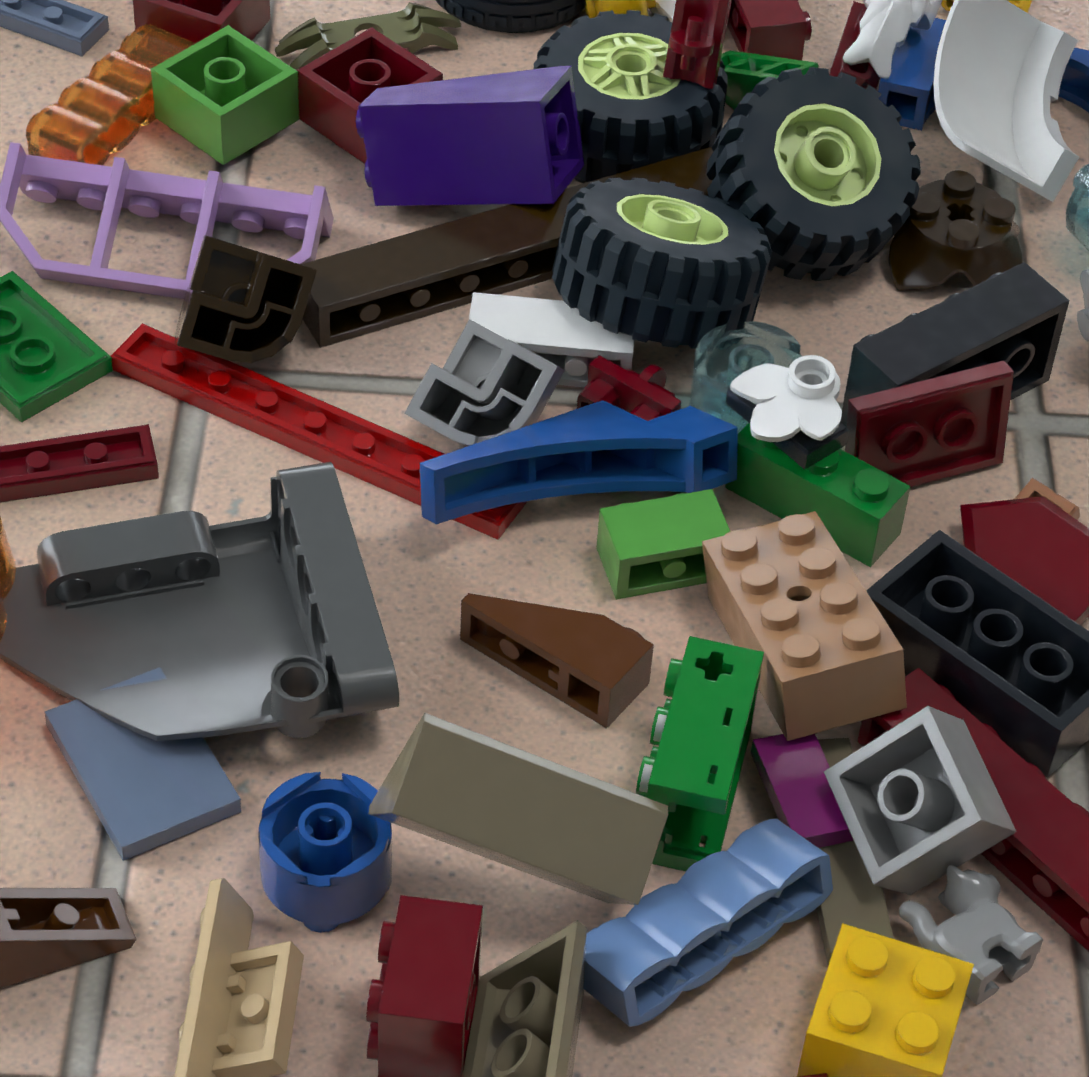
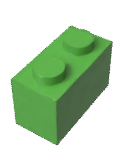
M713 489L679 493L663 498L600 508L596 549L617 600L707 583L702 541L724 536L730 532V529Z

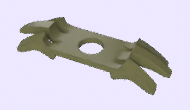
M411 2L408 3L405 9L398 12L332 23H320L314 17L286 34L279 41V45L275 48V53L277 57L296 50L307 48L290 64V67L297 71L354 38L357 32L371 27L401 47L408 48L412 54L429 45L458 50L456 37L438 27L458 28L461 27V22L459 18Z

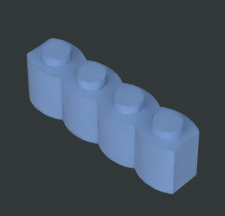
M778 819L765 820L745 830L736 838L728 851L716 852L694 863L688 868L678 883L662 886L640 899L639 905H634L626 917L612 919L589 931L586 937L584 990L629 1027L638 1026L652 1020L666 1010L682 991H689L704 985L718 975L733 957L742 956L756 950L773 937L784 923L799 920L820 906L833 891L829 855Z

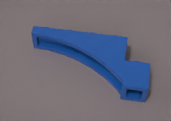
M602 400L421 462L422 517L434 524H439L483 510L550 497L623 491L691 493L714 489L737 480L738 427L693 406L646 421Z

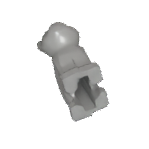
M949 865L946 872L947 885L945 890L940 893L939 900L956 916L946 919L938 926L930 912L923 905L910 900L902 903L899 908V914L903 920L913 927L914 934L924 949L974 964L966 995L977 1005L998 991L999 987L992 980L1002 970L1012 982L1032 968L1037 954L1040 952L1043 939L1037 932L1024 931L1017 924L1015 917L998 904L1001 886L993 875L981 874L968 869L961 871L959 868Z

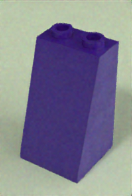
M556 66L377 88L358 106L356 128L358 135L364 138L367 155L364 169L365 180L368 187L373 190L375 206L554 204L584 167L571 66Z

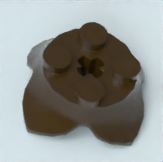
M961 170L951 171L946 174L944 180H937L920 187L917 200L909 209V217L894 235L890 245L888 260L897 290L929 289L942 285L957 272L964 273L974 287L986 281L995 273H1003L1023 263L1022 252L1017 238L1020 229L1013 221L1016 211L1015 205L1010 200L1002 198L996 191L977 183L974 176Z

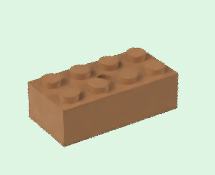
M816 511L802 515H790L780 521L746 530L730 531L724 536L702 541L708 598L735 646L764 652L758 689L787 741L907 708L903 648Z

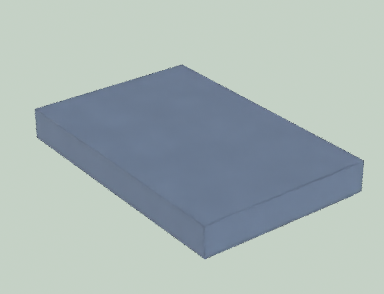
M159 667L102 690L167 678ZM77 699L44 712L48 730L123 861L241 813V798L203 737L155 741L106 719Z

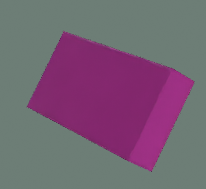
M784 734L753 739L751 756L778 820L818 848L853 841L850 830L824 774V771L829 769L830 766L816 735L812 734L790 741L786 740Z

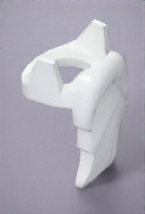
M862 0L867 10L860 21L861 32L857 40L845 52L843 56L844 63L855 65L869 62L879 77L888 79L891 75L893 54L896 47L904 44L910 26L918 29H930L942 0Z

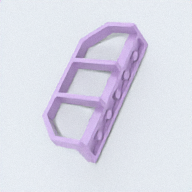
M10 142L0 183V222L40 278L184 299L204 235L212 237L215 221L231 223L239 230L252 233L261 232L263 228L280 230L292 238L303 240L301 251L287 259L294 263L303 264L316 259L320 236L330 238L334 220L327 192L323 186L314 185L313 195L223 183L220 172L210 170L207 180L131 170L126 159L114 157L113 166L110 167L26 155L22 145ZM19 187L23 194L38 202L54 203L57 199L77 201L78 204L88 209L102 210L90 266L45 260L40 257L12 217ZM121 208H127L130 212L147 218L158 217L160 213L176 215L186 222L197 225L185 280L108 269Z

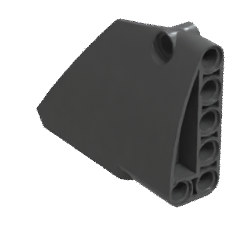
M332 462L278 470L276 477L270 478L271 510L269 514L263 517L209 526L207 517L195 511H180L62 531L48 536L38 545V564L0 570V658L69 700L77 699L106 719L155 741L222 736L274 727L283 735L292 738H307L317 734L324 727L327 720L399 707V688L394 663ZM159 667L167 678L102 690Z

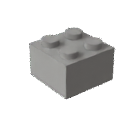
M930 706L920 710L824 771L872 883L879 887L912 895L947 874V867L949 865L959 867L1017 832L964 720Z

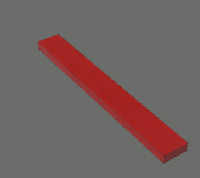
M143 323L111 355L112 367L115 372L322 463L332 462L334 468L420 506V463L444 455L442 452L231 361L175 344V337ZM527 501L471 513L452 520L499 540L526 505Z

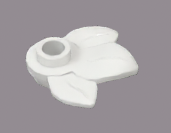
M816 355L802 356L795 359L789 368L775 364H762L743 372L730 385L731 391L756 404L750 422L751 434L756 439L767 442H781L792 438L802 430L809 437L821 441L833 434L841 422L842 410L836 401L840 393V378L833 364L823 357Z

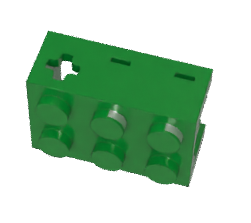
M689 636L683 660L671 658L663 695L672 697V699L666 698L664 707H657L650 736V744L657 746H653L650 757H643L636 786V794L668 806V817L652 864L686 872L694 863L722 850L752 730L764 652ZM700 843L706 844L705 848L700 847Z

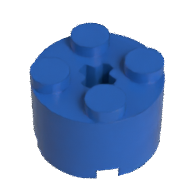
M321 772L305 773L296 776L277 787L266 799L262 809L258 838L261 881L264 891L275 907L287 916L303 922L311 931L319 933L329 932L341 923H346L363 916L381 901L392 882L391 822L369 815V806L378 790L357 776L342 773V780L321 779Z

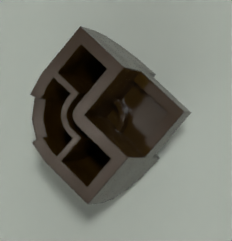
M204 235L189 288L187 287L175 334V344L233 362L253 363L274 356L288 343L292 342L302 323L317 269Z

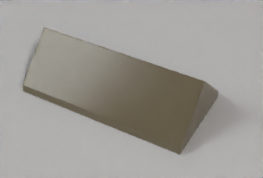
M424 713L371 802L369 815L603 902L639 905L668 817V806Z
M577 920L480 976L462 1077H572L584 994L587 928Z

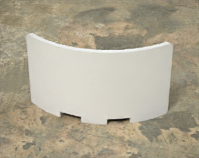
M954 0L942 31L934 69V101L940 125L946 136L956 147L1053 202L1079 159V156L1067 147L1060 133L1058 121L1052 119L1050 114V103L1058 100L1062 77L1078 40L1062 30L1041 22L1007 0Z

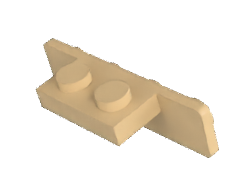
M225 878L210 881L206 905L201 911V932L195 964L191 967L189 975L190 992L185 1019L179 1029V1052L174 1077H270L286 1074L304 955L292 941L248 950L254 913L252 908Z

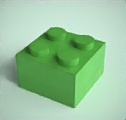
M229 25L151 68L155 118L222 165H225L299 120L298 71Z

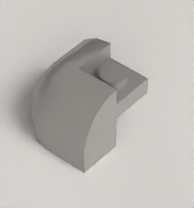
M469 319L443 369L431 363L404 414L455 442L470 446L536 423L565 370Z

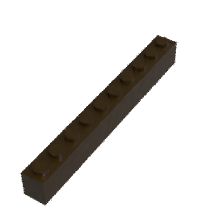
M712 147L566 188L554 204H510L303 263L301 265L317 269L303 321L321 348L472 302L473 292L500 295L553 279L552 268L567 205H569L570 199L581 188H585L589 183L595 181L604 183L608 178H621L622 180L645 178L649 182L660 183V181L675 183V186L684 189L693 188L704 192V195L708 196L707 188L712 183V180H709L706 172L708 160L713 154Z

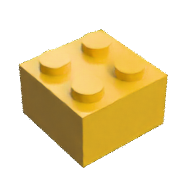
M842 923L806 1032L797 1077L827 1073L828 1077H942L974 964Z

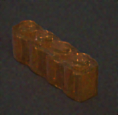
M151 24L142 25L133 33L128 34L123 39L119 50L112 51L95 62L89 76L82 77L71 86L66 87L62 91L58 103L51 104L32 116L26 128L29 155L104 165L111 153L122 150L133 140L141 126L148 125L157 119L154 112L151 68L196 43Z

